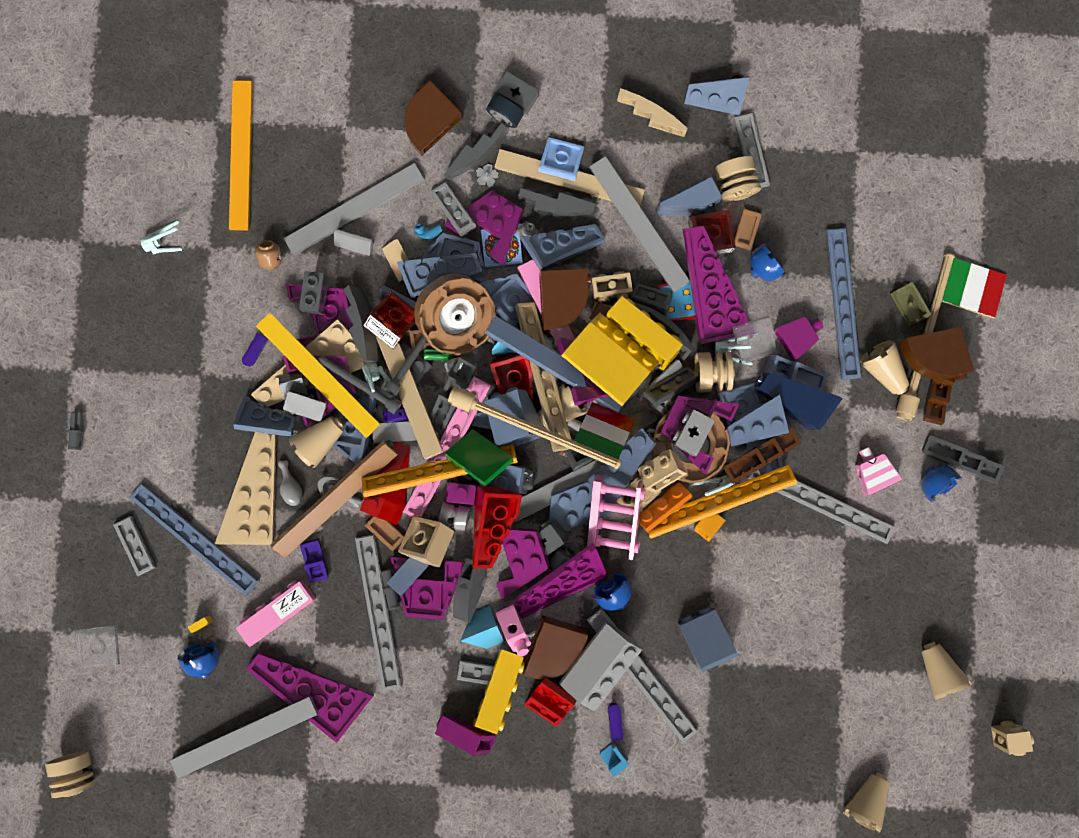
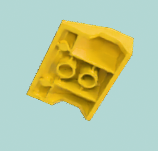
M601 313L586 326L561 355L621 406L624 405L659 363V361Z

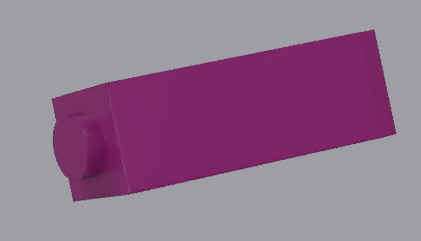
M442 715L437 722L435 732L436 735L471 755L490 753L497 737L494 733L475 727L473 724L452 715Z

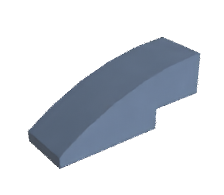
M769 355L763 372L773 373L822 391L828 377L826 373L799 362H792L778 355Z

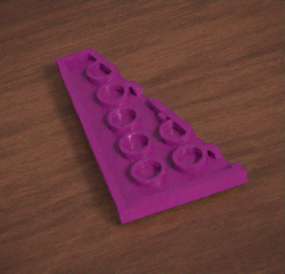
M704 226L683 229L699 343L704 344L755 333L747 319L746 312L743 311L739 303V298L728 275L725 274L721 266L722 263L713 249L714 246Z
M594 543L500 610L514 605L521 619L607 579L608 575Z
M259 653L246 668L248 672L289 705L311 695L319 714L307 720L336 743L374 696L368 692Z

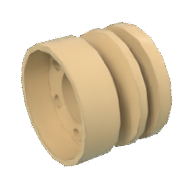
M752 156L734 158L714 168L717 181L724 183L719 187V191L724 192L721 194L722 201L742 200L761 190V185L757 183L759 177L749 176L756 171Z
M710 352L696 353L694 371L700 375V381L695 384L697 392H711L713 383H715L717 392H722L723 387L726 392L732 391L735 370L731 352H724L723 356L721 352H716L714 361H712Z
M89 751L68 754L45 763L47 777H58L57 780L49 784L50 788H57L51 791L52 798L77 795L95 785L94 779H87L93 776V771H83L84 768L91 765Z

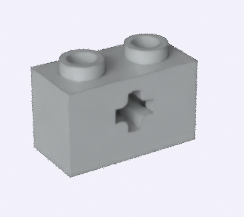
M692 410L690 413L686 412L682 419L684 425L681 431L677 430L672 439L675 441L673 446L692 456H697L715 420L696 410ZM695 428L694 432L696 435L690 437L688 429Z

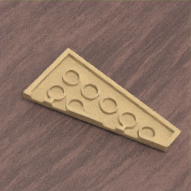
M339 319L334 321L305 346L313 356H345L351 373L362 369L363 365L368 363L363 361L349 330ZM283 365L251 393L258 402L264 403L266 407L285 400L279 386V376L288 374L286 365ZM310 382V386L308 387L309 390L315 388L314 385Z
M254 433L215 544L271 545L274 542L275 434Z

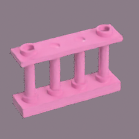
M597 474L593 481L587 547L594 543L595 547L603 545L630 550L629 559L633 560L634 554L639 552L640 542L637 541L641 500H645L646 495L643 481H639L637 489L607 485V482H604L605 475ZM607 492L636 497L635 507L606 503L605 500H602V496ZM606 510L634 515L633 525L603 520V518H600L601 512ZM607 528L631 532V542L602 538V535H599V529Z

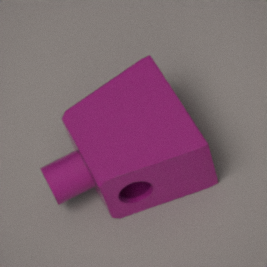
M803 317L782 325L773 331L791 360L794 361L819 340L816 332L823 329V324L818 318L809 323L808 319Z
M447 482L444 501L475 505L478 486Z

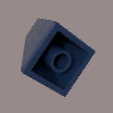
M773 373L761 374L756 379V386L753 388L769 401L780 395L784 412L807 430H820L842 401L840 396Z

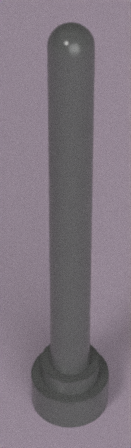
M421 335L394 379L387 381L383 389L390 395L397 396L400 391V382L427 341L423 335Z
M323 356L318 359L320 364L385 404V407L388 409L387 411L393 415L400 408L402 401L399 399L388 398L376 389L375 392H372L368 384Z

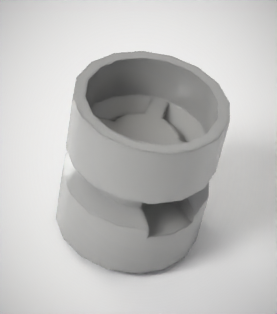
M443 501L438 522H441L448 528L452 525L454 529L465 531L470 507L464 505L455 507L454 503Z

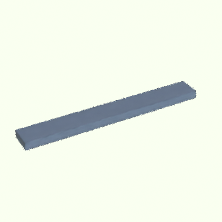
M846 228L827 229L826 237L841 380L861 378Z
M494 316L485 334L572 387H586L583 373L564 357L499 317ZM610 396L595 399V401L613 411L619 412L621 409V405Z
M141 483L129 497L245 596L260 581L144 483Z

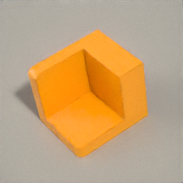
M718 514L700 520L694 531L709 542L726 520Z

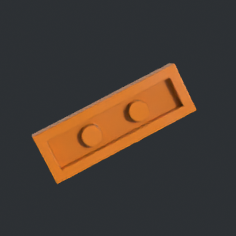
M678 482L640 512L639 524L648 533L691 499V493Z

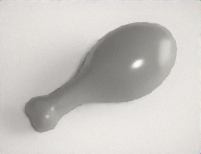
M287 460L279 461L278 466L283 474L280 494L287 504L296 506L302 500L301 486L290 474L289 462Z
M333 476L321 477L317 485L320 493L325 495L340 480ZM352 496L348 501L358 508L363 500L360 497Z

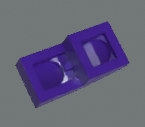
M320 539L301 543L300 549L305 561L304 567L309 583L328 579V570Z

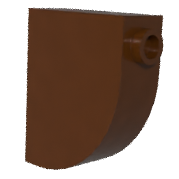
M429 81L427 84H422L410 100L406 108L404 123L410 143L423 156L463 118L462 113Z
M587 269L540 271L542 331L563 328L572 323L582 313L588 299V285H591V274H587Z
M961 327L909 337L899 343L902 354L909 366L926 378L933 380L956 378V381L968 378V374L975 371Z
M541 615L528 649L529 652L524 660V676L536 679H544L546 677L549 679L567 672L582 653L583 647H586L588 644L589 636L586 629Z

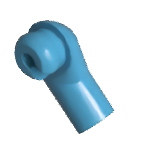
M421 223L416 224L414 227L415 234L426 240H431L443 233L439 224L431 229L424 227Z

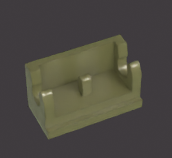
M913 282L890 294L908 327L931 316L929 309Z

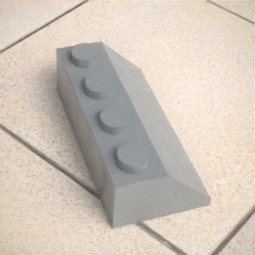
M604 622L559 684L580 704L596 711L642 649L634 638Z

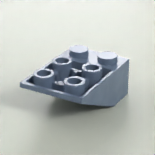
M712 177L708 179L702 178L695 182V186L691 188L686 186L680 189L677 195L673 197L668 195L661 199L656 213L657 215H701L717 207L722 196Z

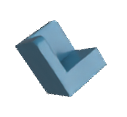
M614 742L599 753L613 777L629 766L628 760Z

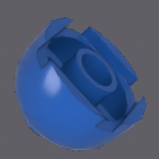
M764 243L752 252L750 256L752 268L749 270L755 278L760 277L762 280L769 282L780 278L786 273Z
M940 465L936 468L931 466L923 472L925 477L921 481V488L924 495L932 503L936 501L934 498L936 495H945L958 484L955 480H961L962 477L949 466Z
M623 573L613 574V579L606 584L605 580L601 581L593 590L595 594L592 595L594 600L607 611L622 610L630 601L632 588L629 580Z
M210 641L211 645L200 647L202 643H198L183 650L184 654L181 656L179 653L177 658L181 669L192 677L205 678L209 676L219 663V651L215 642Z

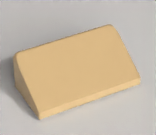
M397 238L382 248L398 281L401 282L404 279L397 262L409 259Z

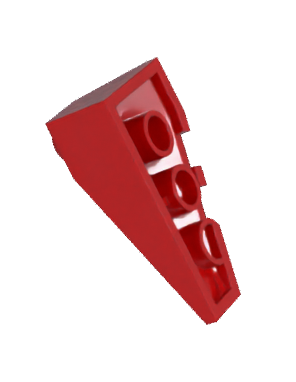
M511 353L492 359L490 367L499 393L503 395L507 393L508 389L518 387L520 390L527 391L533 403V373L529 360L518 353Z
M397 441L393 442L397 456L376 475L409 468L410 447ZM407 488L365 497L360 511L398 525L406 506Z
M478 486L474 515L473 568H493L502 549L503 541L506 535H509L514 519L516 520L519 515L522 494L499 487Z

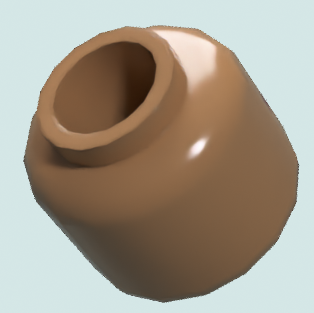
M273 241L260 242L259 246L256 247V259L261 268L269 271L275 270L282 263L280 247Z

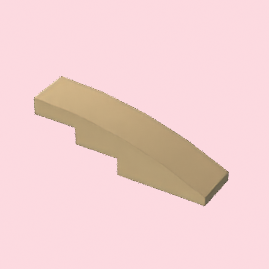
M620 88L617 101L634 106L633 114L650 119L649 127L685 137L687 127L672 114L648 99Z

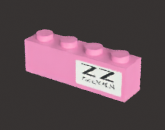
M297 580L293 581L287 586L288 590L283 594L281 591L271 597V603L268 605L263 603L255 609L256 614L252 617L247 615L239 621L241 625L236 629L249 647L256 644L316 599L303 580L299 582Z

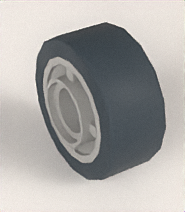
M494 95L486 108L493 118L511 128H516L524 116L523 111L516 104L499 95Z

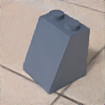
M518 387L510 388L506 394L492 395L490 400L484 402L491 407L544 428L526 390H520ZM488 415L496 446L514 444V447L541 438V436Z
M709 606L700 609L698 615L692 617L690 614L681 618L682 622L678 623L694 661L702 672L739 656L718 613L714 608L710 609Z

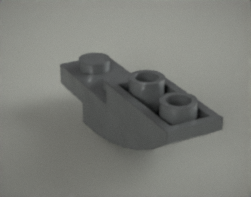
M526 187L525 189L521 188L518 195L519 200L535 205V213L548 216L571 217L594 212L596 205L592 203L591 199H579L569 192H564V194L559 192L558 198L554 199V196L551 194H538L536 190Z
M473 550L469 559L464 557V567L455 589L453 601V617L469 624L484 589L480 584L486 569L472 567Z

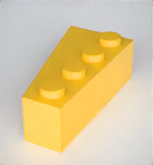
M621 296L608 311L606 318L659 361L660 366L658 368L664 372L682 348L681 340L677 336L670 335L665 331L666 329L661 323H655L650 319L651 317L646 311H640L635 307L636 305L631 299H625Z
M500 649L491 672V680L489 679L485 689V697L480 702L478 708V717L474 718L473 721L475 727L495 734L503 730L505 724L503 716L505 711L508 712L511 707L512 700H510V696L517 689L519 681H516L518 673H522L524 669V657Z

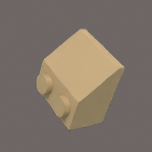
M413 516L398 552L425 564L440 567L454 531L441 522Z

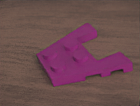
M492 190L465 210L476 225L499 239L489 252V256L504 265L523 210ZM450 221L444 224L447 229L460 236Z
M286 284L289 301L301 299L303 285ZM327 288L324 315L312 314L316 335L297 339L304 347L337 319L348 330L354 326L346 311L350 305L343 289Z
M563 337L558 339L557 344L560 355L565 352L573 341ZM584 374L586 387L574 386L570 390L574 405L576 406L586 401L592 402L600 397H609L607 393Z
M283 356L288 373L298 371L293 363L286 356ZM323 356L351 374L345 356ZM326 368L352 396L357 394L355 385ZM315 387L319 401L327 403L322 417L324 418L335 410L336 407ZM302 416L306 428L318 422Z
M677 396L660 432L674 444L675 441L672 439L677 430L681 431L684 425L682 419L686 412L690 413L692 410H696L709 418L712 413H715L732 421L739 404ZM695 428L688 429L690 437L696 435L694 432ZM680 450L695 466L707 474L714 457L699 451L697 456H692Z
M514 528L510 529L511 531L508 536L506 535L503 547L513 577L496 582L501 599L506 598L550 567L538 530Z
M391 557L395 571L397 572L410 557ZM445 561V580L417 578L406 592L400 596L405 616L445 619L465 561Z

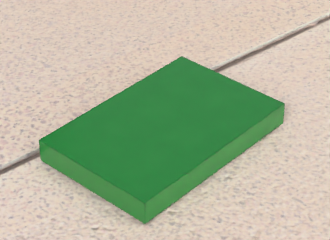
M473 429L445 452L446 458L484 486L514 462L513 457Z

